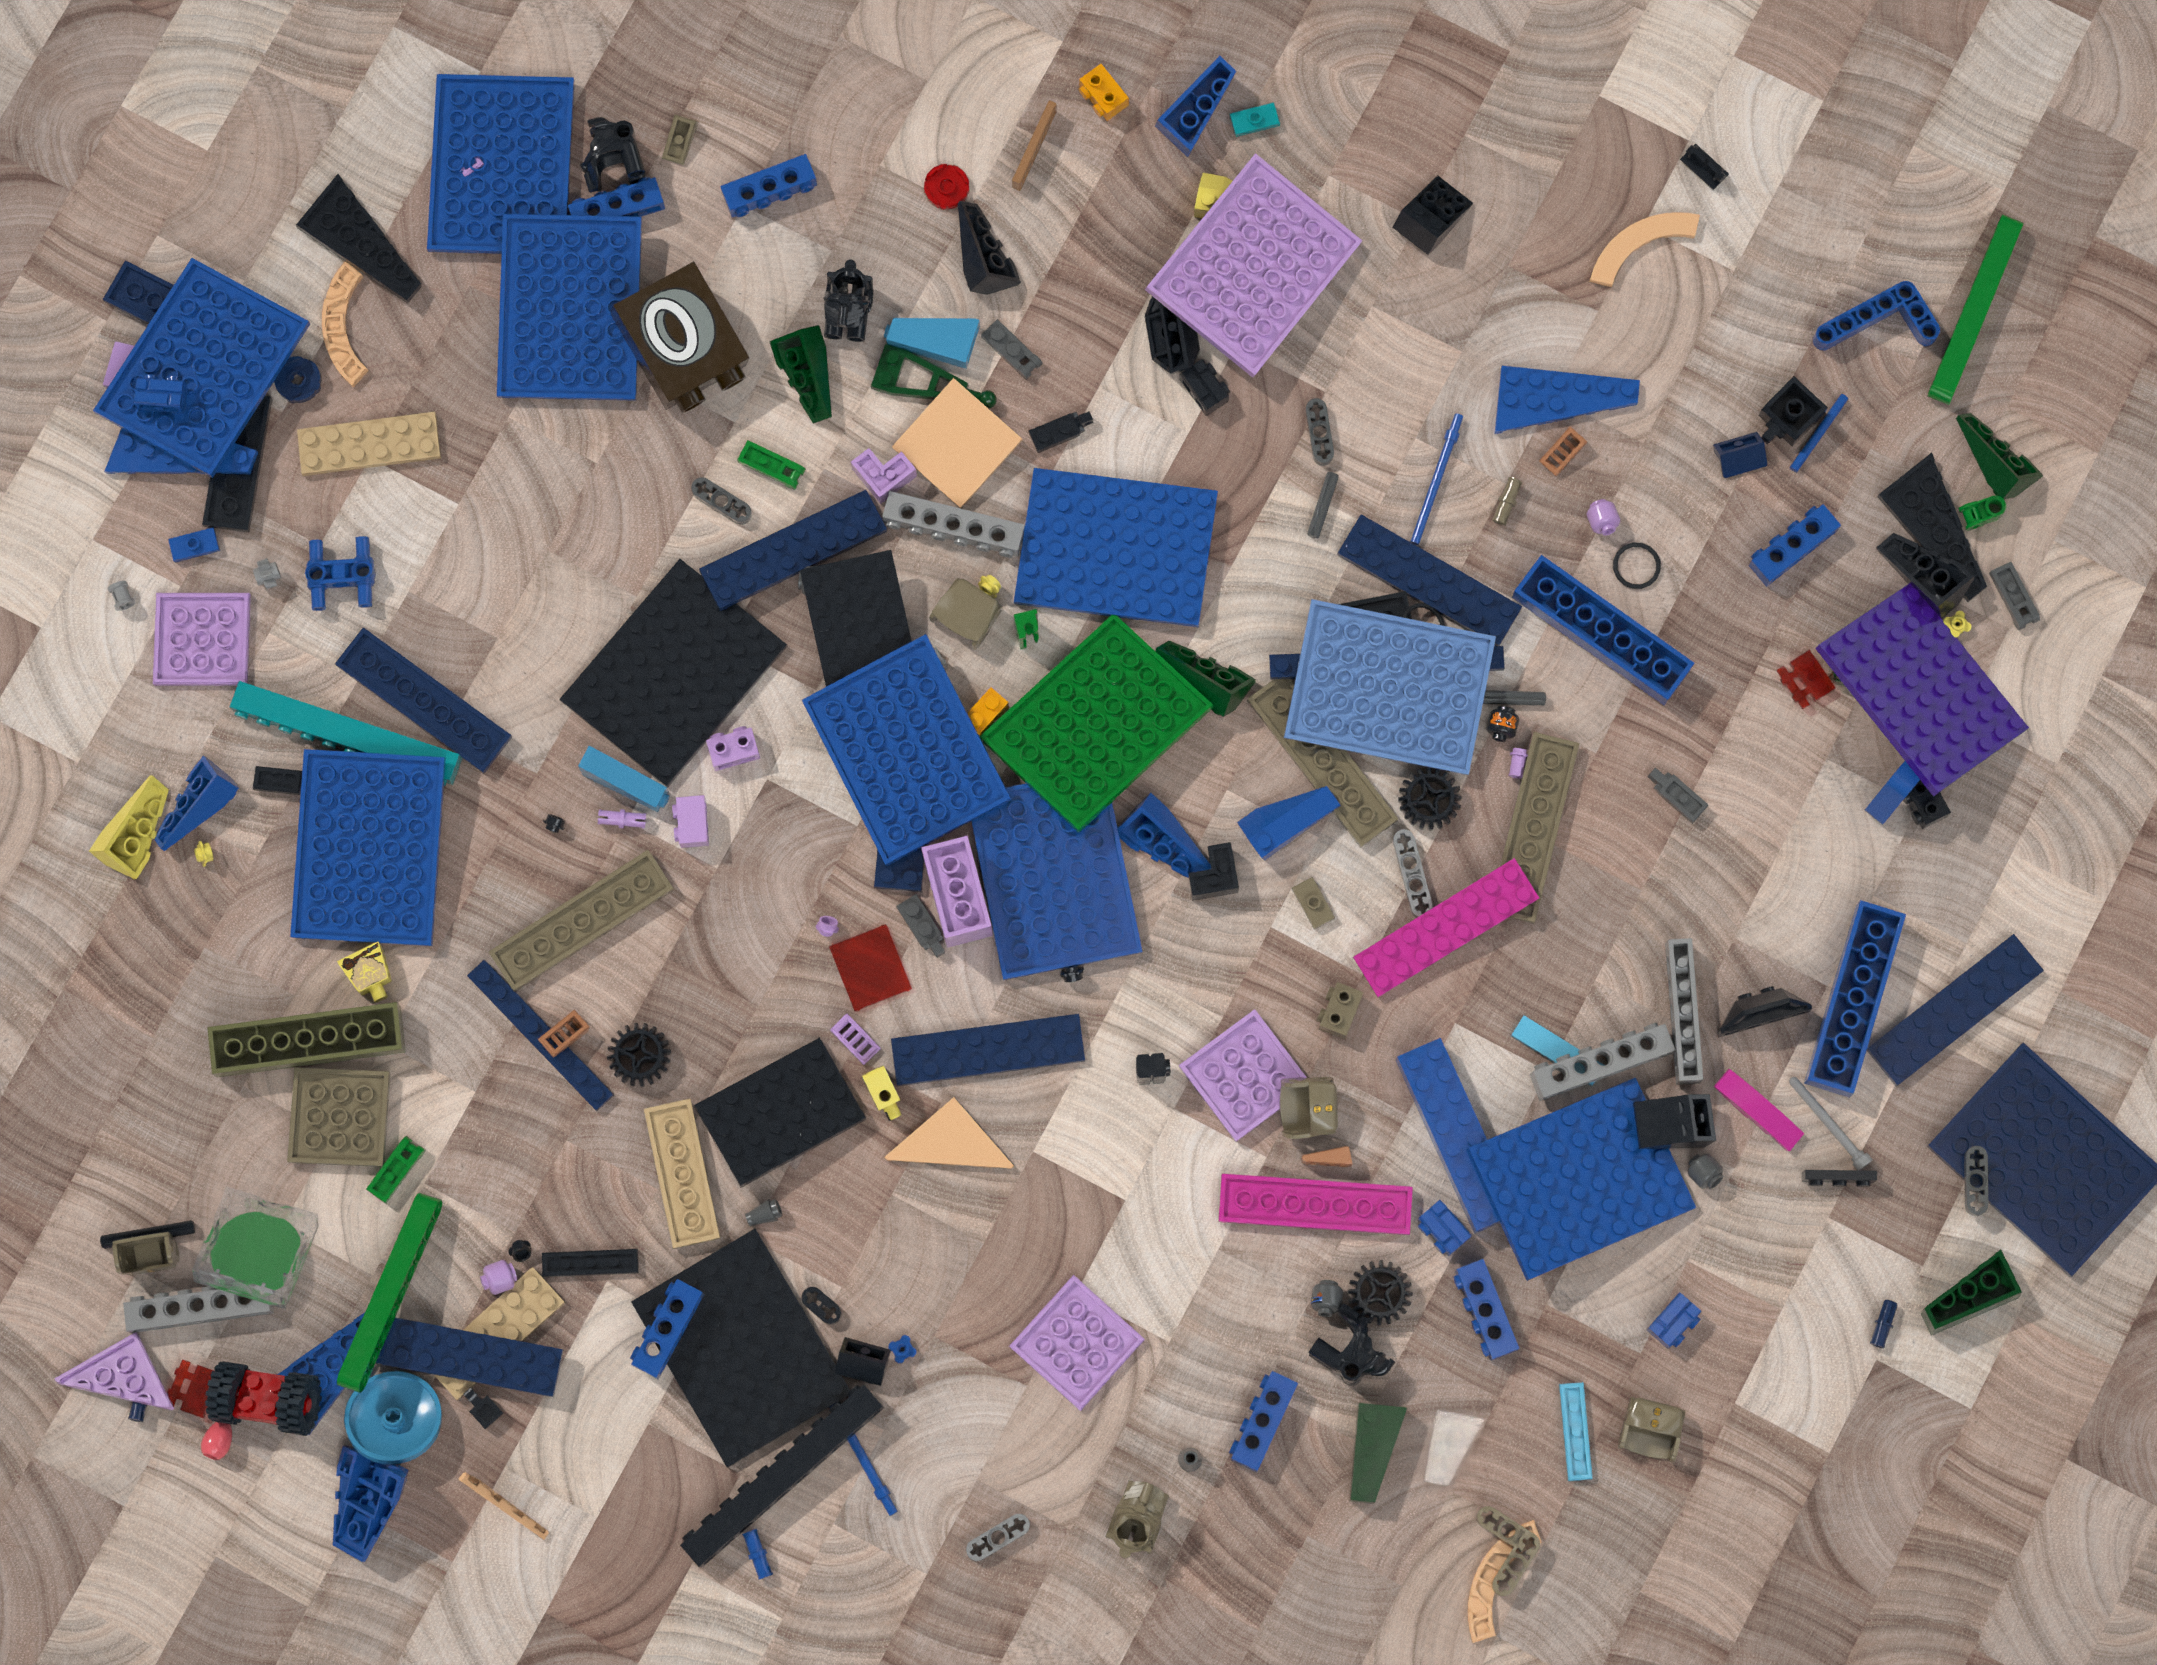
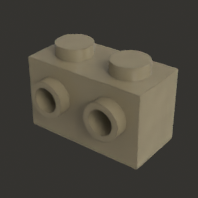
M1339 982L1336 983L1335 988L1330 986L1325 1000L1329 1001L1326 1009L1321 1008L1317 1018V1022H1320L1319 1029L1346 1039L1364 992Z

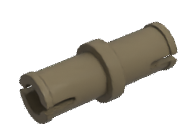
M1513 477L1508 478L1503 495L1498 498L1499 505L1492 519L1493 522L1506 526L1512 507L1516 506L1517 502L1515 499L1523 482Z

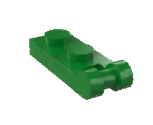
M747 440L737 459L738 463L770 477L793 490H796L799 484L797 481L806 470L802 465ZM786 468L792 471L789 477L784 475Z
M405 1136L366 1190L387 1204L411 1169L423 1156L426 1149L420 1145L416 1146L412 1143V1139ZM405 1150L411 1153L408 1160L401 1156Z

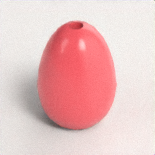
M215 1422L206 1431L201 1442V1451L204 1456L213 1460H220L227 1454L232 1442V1427L230 1424Z

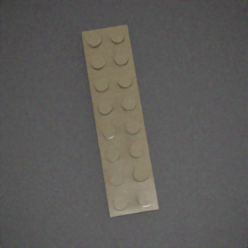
M1291 679L1272 680L1247 699L1248 703L1315 790L1325 786L1330 789L1341 805L1333 813L1359 847L1362 848L1396 823L1398 817L1347 751L1284 738L1294 683Z
M1538 732L1533 733L1500 866L1515 858L1539 896V899L1508 918L1532 924L1535 923L1580 743Z
M647 850L490 950L489 954L513 991L516 992L666 896L674 888L650 851Z

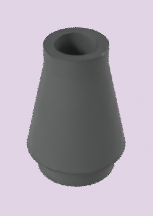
M768 1199L750 1212L745 1213L750 1227L775 1222L783 1216L781 1207L776 1199Z
M1185 1448L1178 1456V1463L1183 1470L1193 1472L1201 1466L1202 1456L1195 1448ZM1189 1454L1195 1457V1461L1192 1463L1186 1460V1456Z

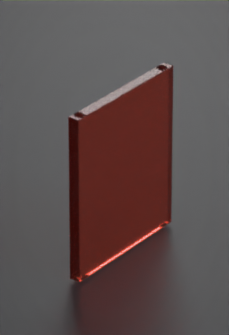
M886 924L829 946L854 1011H860L863 1008L912 989Z

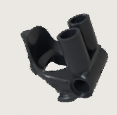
M603 117L587 120L589 128L592 127L589 131L593 140L590 144V151L584 162L580 164L583 173H585L584 178L590 193L602 190V171L616 164H624L630 185L638 183V180L647 177L639 153L635 132L630 122L622 120L614 123Z
M847 260L845 267L840 268L836 272L829 271L827 273L826 295L823 297L826 319L825 338L833 340L842 339L843 328L848 329L847 340L853 342L865 341L868 313L871 311L873 303L872 276L864 275L860 270L856 269L854 260ZM848 284H852L851 294H848Z
M1343 1303L1338 1310V1316L1353 1333L1349 1344L1340 1352L1319 1337L1308 1353L1312 1359L1334 1374L1340 1375L1345 1384L1355 1386L1361 1382L1365 1375H1386L1395 1364V1361L1391 1358L1388 1360L1385 1353L1373 1349L1372 1340L1368 1336L1369 1318L1359 1317L1360 1314ZM1349 1368H1355L1358 1370V1375L1348 1377L1345 1372Z

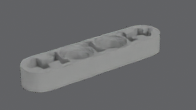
M1401 829L1394 835L1393 846L1413 916L1417 918L1422 913L1421 911H1416L1415 908L1418 907L1419 902L1417 898L1412 900V897L1426 895V897L1421 898L1423 906H1428L1425 912L1432 909L1433 904L1414 835L1409 830ZM1401 835L1410 839L1407 842L1408 851L1413 849L1414 852H1406L1400 855V852H1404L1403 844L1397 842L1400 840ZM1407 857H1412L1416 860L1417 865L1413 869H1407L1403 865V860ZM1414 879L1419 880L1423 886L1418 892L1412 891L1409 887V883Z

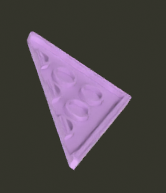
M137 1332L54 1378L60 1385L163 1409H175Z

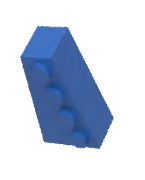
M1221 56L1195 80L1155 124V127L1187 157H1189L1236 73V70Z

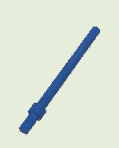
M1455 413L1450 429L1446 430L1444 436L1445 443L1410 541L1412 544L1419 545L1452 448L1457 443L1460 435L1458 431L1464 417L1461 414Z
M854 1434L848 1442L874 1487V1494L877 1500H881L889 1516H892L898 1511L889 1496L891 1493L887 1486L882 1484L858 1438Z

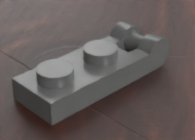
M998 319L981 334V337L1026 380L1032 375L1031 372L1035 368L1038 369L1043 364L1040 358L1033 354ZM1024 358L1029 361L1025 366L1020 363Z
M2012 562L1989 572L2013 618V623L2017 630L2025 628L2026 624L2030 622L2036 623L2040 621L2039 613ZM2025 608L2027 614L2022 616L2019 610Z

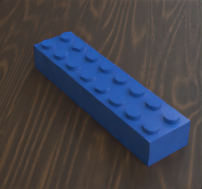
M1543 555L1538 558L1513 593L1512 598L1664 706L1694 665V662Z
M1862 900L1856 905L1804 1084L1848 1098L1854 1094L1906 914Z
M1441 1038L1397 1056L1396 1063L1474 1234L1500 1223L1466 1150L1471 1146L1486 1141L1487 1138Z

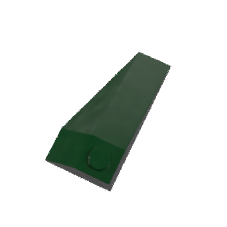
M815 325L799 329L769 341L776 364L780 370L784 369L789 378L787 382L790 387H795L800 396L799 402L812 423L831 418L827 350L820 326Z
M1972 413L1956 417L1988 485L1993 489V493L1996 496H2000L2003 499L2014 498L2041 479L2043 474L2023 454L2018 457L2009 449L2011 445L2007 441L2003 442L1993 437V430Z
M1172 641L1165 642L1155 650L1213 704L1211 710L1222 717L1237 709L1256 681V679L1230 665L1229 668L1216 664V659L1209 657V659L1198 657L1194 650Z

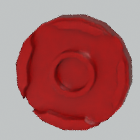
M940 164L932 168L926 175L924 193L933 206L943 210L954 209L958 207L960 200L965 201L967 199L969 179L960 167Z

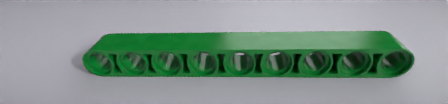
M2004 214L2001 215L1927 397L1947 405L1950 404L2019 237L2023 222Z
M418 1193L415 1196L337 1378L338 1386L359 1393L365 1389L440 1215L443 1203L441 1199Z

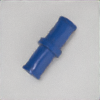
M757 1529L742 1534L750 1553L748 1555L749 1560L752 1559L758 1580L773 1575L765 1555L767 1550L763 1549Z

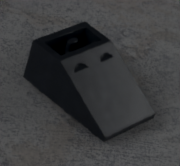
M1437 175L1401 210L1392 228L1429 255L1470 209L1473 202Z
M1690 1094L1633 1102L1639 1149L1705 1148L1716 1141L1710 1094Z

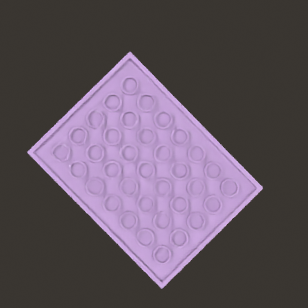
M1255 153L1145 290L1253 378L1360 245L1362 240Z

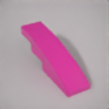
M1728 1069L1714 1085V1088L1741 1114L1752 1120L1765 1134L1770 1135L1786 1151L1790 1152L1804 1135L1790 1119L1731 1069Z

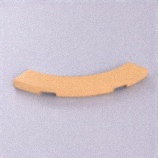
M1682 212L1663 213L1650 216L1630 225L1614 237L1605 247L1594 266L1589 282L1612 287L1618 270L1628 256L1653 240L1663 237H1687L1694 239L1700 215Z
M344 262L331 280L326 298L324 299L322 332L326 349L337 371L354 387L368 372V369L356 357L350 346L346 330V314L350 298L359 282L363 279V275L353 266Z
M1534 1520L1521 1525L1534 1533L1539 1538L1540 1544L1542 1543ZM1515 1529L1511 1530L1504 1537H1513ZM1501 1539L1485 1555L1472 1580L1467 1615L1472 1643L1496 1636L1492 1618L1494 1597L1492 1582L1513 1549L1512 1546ZM1523 1539L1524 1549L1520 1552L1517 1548L1515 1553L1522 1554L1524 1551L1535 1546L1533 1545L1534 1539Z

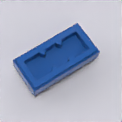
M214 527L168 539L175 563L220 551Z

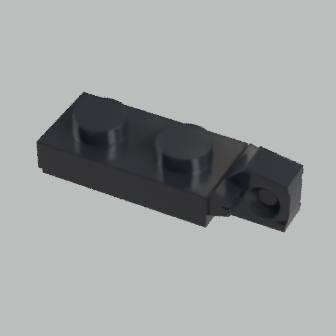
M1090 411L1080 415L1077 412L1069 413L1033 428L1028 433L1037 453H1040L1079 437L1081 433L1085 432L1084 427L1093 423V418Z

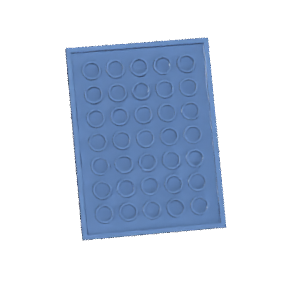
M1311 599L1284 738L1469 775L1496 636Z

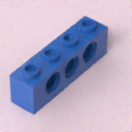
M804 154L720 187L731 217H743L749 214L751 210L767 208L772 202L777 200L786 201L793 194L799 192L807 193L813 190L814 186H817V181L807 154ZM789 176L797 178L794 183H787L785 181ZM768 184L776 186L772 191H766L764 187ZM747 192L754 194L751 199H744L742 197Z
M645 177L632 185L623 184L610 192L601 191L588 199H576L572 201V204L568 205L571 215L591 216L588 214L589 211L597 208L600 212L595 216L642 217L665 210V205L656 177ZM640 194L644 196L639 202L632 200L635 195ZM618 201L622 203L617 209L610 207L613 202Z
M1824 504L1819 508L1813 506L1804 514L1806 516L1805 519L1801 522L1798 520L1794 521L1786 528L1788 530L1783 536L1780 534L1776 535L1769 541L1770 546L1765 550L1760 548L1751 556L1752 560L1749 567L1766 587L1839 530L1841 524ZM1806 526H1814L1817 530V533H1808L1806 531ZM1788 540H1796L1799 544V547H1790L1788 544ZM1770 554H1778L1781 557V561H1772Z
M1484 1259L1456 1269V1275L1453 1276L1457 1289H1462L1465 1298L1462 1301L1466 1311H1471L1474 1320L1471 1321L1475 1334L1481 1335L1483 1343L1480 1346L1484 1356H1489L1492 1361L1518 1351L1520 1348ZM1473 1282L1479 1283L1482 1286V1293L1478 1295L1473 1294L1469 1289L1470 1284ZM1480 1305H1488L1491 1308V1315L1488 1317L1481 1316L1478 1311ZM1488 1328H1498L1500 1337L1495 1340L1491 1339L1487 1333Z
M679 1279L675 1283L671 1282L665 1292V1295L668 1297L663 1305L660 1303L653 1314L656 1317L652 1326L648 1325L642 1334L644 1341L641 1347L636 1346L630 1357L633 1360L631 1363L633 1367L658 1380L704 1296L703 1292ZM675 1301H682L684 1304L683 1310L679 1313L671 1311V1305ZM664 1322H670L672 1324L671 1332L666 1335L661 1334L659 1331L660 1325ZM653 1343L659 1344L661 1348L656 1356L648 1354V1347Z
M1274 1371L1271 1372L1270 1376L1264 1375L1259 1386L1263 1389L1260 1398L1254 1397L1249 1408L1253 1413L1250 1419H1244L1239 1429L1243 1433L1240 1441L1234 1440L1229 1451L1233 1455L1232 1461L1255 1472L1258 1471L1298 1385L1297 1382ZM1274 1392L1279 1396V1402L1276 1405H1270L1266 1402V1395L1268 1393ZM1259 1414H1264L1269 1418V1424L1266 1427H1260L1256 1424L1255 1418ZM1255 1436L1259 1440V1446L1255 1449L1248 1448L1245 1444L1246 1438Z

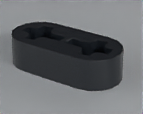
M808 1287L803 1291V1304L820 1320L828 1325L839 1322L842 1315L841 1309L827 1295L816 1287ZM809 1292L811 1294L818 1293L817 1299L821 1302L819 1306L814 1302L807 1303L809 1299L807 1294ZM824 1305L829 1310L836 1309L835 1319L831 1317L828 1320L825 1319L827 1314L822 1310Z

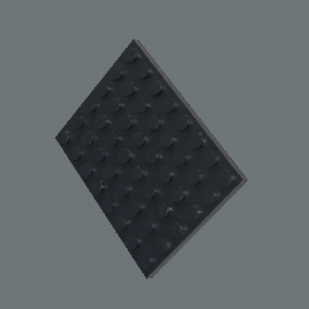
M679 559L559 700L668 788L704 746L706 740L710 739V736L715 733L788 646L738 604L720 611L702 576L683 560Z
M755 1228L631 1301L644 1326L647 1327L648 1325L652 1326L656 1319L653 1314L660 1303L663 1305L668 1297L665 1295V1292L671 1282L675 1283L679 1279L704 1293L667 1365L727 1468L828 1409L831 1405L848 1397L847 1394L850 1391L842 1375L835 1374V1363ZM673 1302L671 1311L673 1313L681 1312L684 1307L683 1302ZM670 1322L662 1323L659 1328L660 1333L664 1335L669 1334L672 1330V1324ZM655 1343L658 1350L660 1351V1345Z

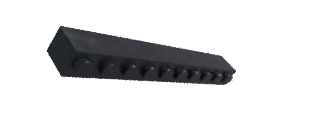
M857 1385L847 1394L849 1396L848 1399L843 1403L838 1401L829 1409L831 1413L825 1419L822 1417L818 1418L811 1425L812 1430L808 1434L802 1433L793 1440L794 1446L788 1451L783 1449L774 1457L776 1462L770 1467L767 1465L762 1467L756 1473L757 1478L753 1482H745L738 1488L739 1494L733 1499L728 1497L719 1505L721 1510L715 1515L712 1513L707 1515L700 1522L702 1526L697 1531L692 1529L683 1536L684 1542L680 1546L699 1568L704 1567L884 1409L883 1405L865 1385L861 1387Z

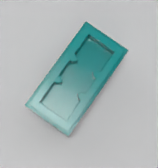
M1274 102L1230 113L1235 137L1280 126Z

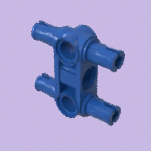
M359 536L355 538L356 557L354 559L325 561L323 557V541L318 539L309 541L310 560L306 564L305 575L307 587L311 590L313 611L326 610V589L358 587V606L361 608L372 607V586L375 584L376 572L374 560L370 557L369 537ZM362 568H369V573L366 576L358 575ZM322 571L323 574L320 579H312L314 572Z

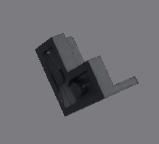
M1231 842L1207 846L1211 869L1188 873L1192 901L1239 892Z

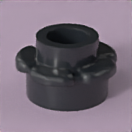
M548 814L546 820L543 819V822L546 824L545 828L552 832L558 833L559 830L565 829L563 827L565 820L558 816Z
M516 1240L512 1243L508 1253L517 1262L526 1261L531 1256V1244L527 1240Z

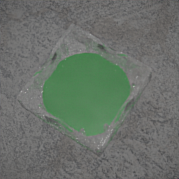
M226 1187L215 1213L212 1229L204 1240L192 1269L194 1282L286 1309L319 1227L318 1214L286 1204L272 1203L259 1196Z

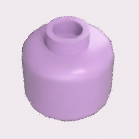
M1605 499L1593 502L1587 511L1590 526L1593 532L1597 534L1610 535L1615 532L1621 522L1615 504Z
M505 1260L486 1265L483 1268L484 1275L480 1276L484 1290L489 1289L494 1295L512 1289L514 1282L517 1281V1275L512 1263L508 1264Z

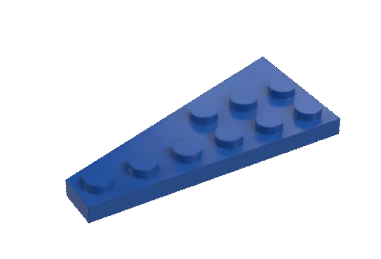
M1502 365L1494 434L1513 429H1523L1524 427L1537 424L1543 425L1567 420L1585 414L1591 415L1604 410H1615L1637 405L1640 380Z
M122 428L104 471L106 474H204ZM234 443L216 473L250 474L258 452Z
M365 1312L346 1327L334 1333L329 1339L294 1361L282 1372L276 1374L288 1376V1373L296 1372L318 1377V1380L321 1382L320 1387H322V1392L320 1393L322 1401L319 1403L321 1408L317 1414L319 1416L318 1420L314 1422V1429L345 1389L337 1385L338 1374Z

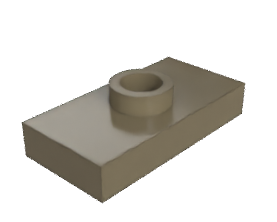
M1313 877L1292 887L1294 895L1314 930L1335 919Z

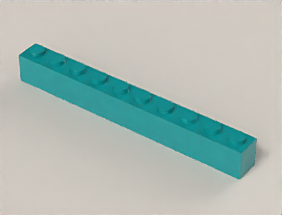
M239 681L229 706L235 712L234 716L247 720L250 717L256 719V723L262 726L270 727L271 724L279 727L278 730L291 735L292 732L301 734L300 738L310 742H313L314 739L322 741L323 746L335 749L337 746L345 749V752L445 757L444 786H446V783L453 785L462 762V757L458 753Z

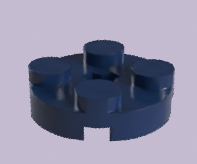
M300 356L289 357L275 379L274 384L278 393L288 402L303 403L311 400L320 392L322 379L320 371L313 361ZM297 374L299 377L304 376V380L299 385L292 383L295 380L294 376Z

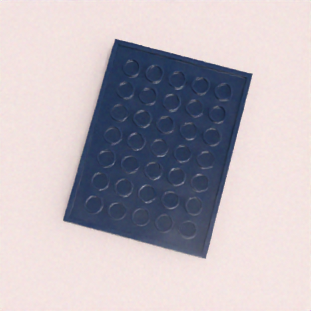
M2024 1042L1927 1145L1934 1154L1963 1180L1965 1152L1973 1146L1983 1147L1988 1154V1203L2069 1277H2072L2157 1184V1163ZM1975 1151L1974 1154L1970 1155V1159L1975 1161V1167L1970 1168V1171H1983L1982 1167L1977 1168V1162L1982 1159V1156H1979L1977 1151ZM1974 1174L1970 1177V1184L1975 1188H1979L1982 1186L1983 1180L1981 1176Z

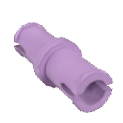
M599 809L598 816L608 817V819L598 818L599 825H617L619 828L628 826L645 829L646 822L636 821V819L646 820V813L625 812L623 809H620V812Z

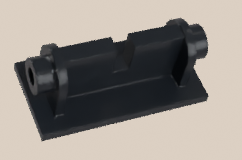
M1696 143L1691 145L1686 150L1687 153L1680 159L1712 190L1729 175L1726 170Z

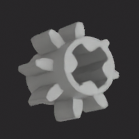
M268 559L258 561V568L253 569L258 586L264 584L266 589L277 586L276 580L281 579V575L276 562L270 563Z

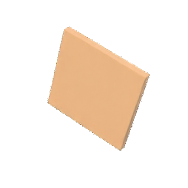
M953 378L896 441L892 448L898 454L902 451L916 470L961 509L1023 439Z

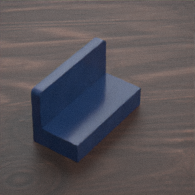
M1758 432L1713 444L1714 453L1720 460L1721 472L1724 478L1768 465L1765 443Z

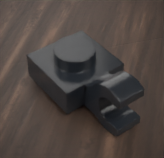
M469 1388L464 1393V1396L474 1406L469 1412L485 1430L504 1414L488 1395L481 1399L472 1388Z

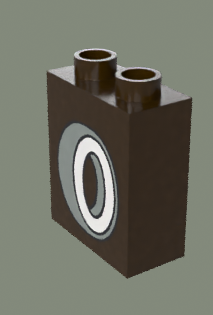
M694 261L613 305L611 316L665 410L677 404L681 413H685L706 400L701 391L707 387L718 383L721 390L725 391L746 378L742 368L746 367L750 357Z

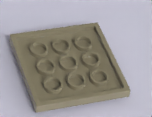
M294 1067L287 1162L382 1167L385 1158L390 1072Z

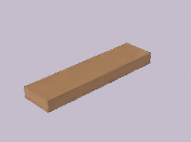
M1048 101L1012 179V188L1020 191L1057 113V105L1053 101Z

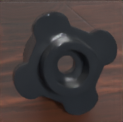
M1078 965L1064 967V970H1061L1060 976L1064 977V982L1079 981L1083 979L1084 967H1078Z

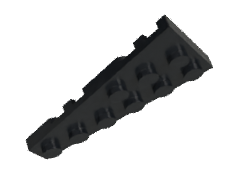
M337 174L296 224L297 229L408 304L422 287L420 281L401 259L396 249L389 243L365 208L361 206L353 192L343 182L341 176Z
M1931 452L1878 494L1877 497L1920 547L1938 552L1940 556L1949 560L1958 561L1974 576L1973 582L1963 597L1969 602L1986 589L1987 585L1979 565L1974 559L1970 543L1965 537L1962 530L1963 526L1951 497L1946 491L1942 475L1937 469Z

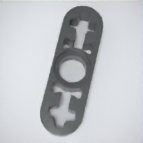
M1314 398L1306 405L1305 412L1313 459L1318 465L1325 466L1332 462L1334 448L1326 403L1319 398ZM1313 405H1317L1320 409L1322 408L1319 412L1320 420L1315 421V412L1310 411L1313 409ZM1315 427H1324L1327 432L1326 435L1322 438L1316 437L1313 434ZM1321 443H1324L1325 452L1330 453L1326 459H1322V456L1317 455L1320 453Z
M704 477L697 478L692 483V493L699 501L736 524L744 525L751 520V508L741 499ZM706 484L707 491L713 493L710 501L708 500L710 498L709 494L703 491L701 494L698 493V485L702 487ZM720 495L728 498V503L724 507H719L715 504L716 498ZM733 501L736 502L734 508L740 511L743 508L745 509V517L740 516L737 518V512L733 509L730 510Z
M1981 1146L1969 1148L1964 1155L1965 1209L1972 1216H1980L1988 1209V1154ZM1975 1151H1977L1979 1156H1982V1159L1977 1162V1168L1982 1167L1983 1171H1970V1168L1975 1167L1974 1159H1970V1155L1974 1154ZM1974 1174L1981 1176L1983 1184L1979 1188H1975L1970 1184V1177ZM1970 1191H1983V1195H1978V1203L1983 1205L1978 1211H1975V1207L1970 1205V1203L1975 1201V1194L1970 1195Z

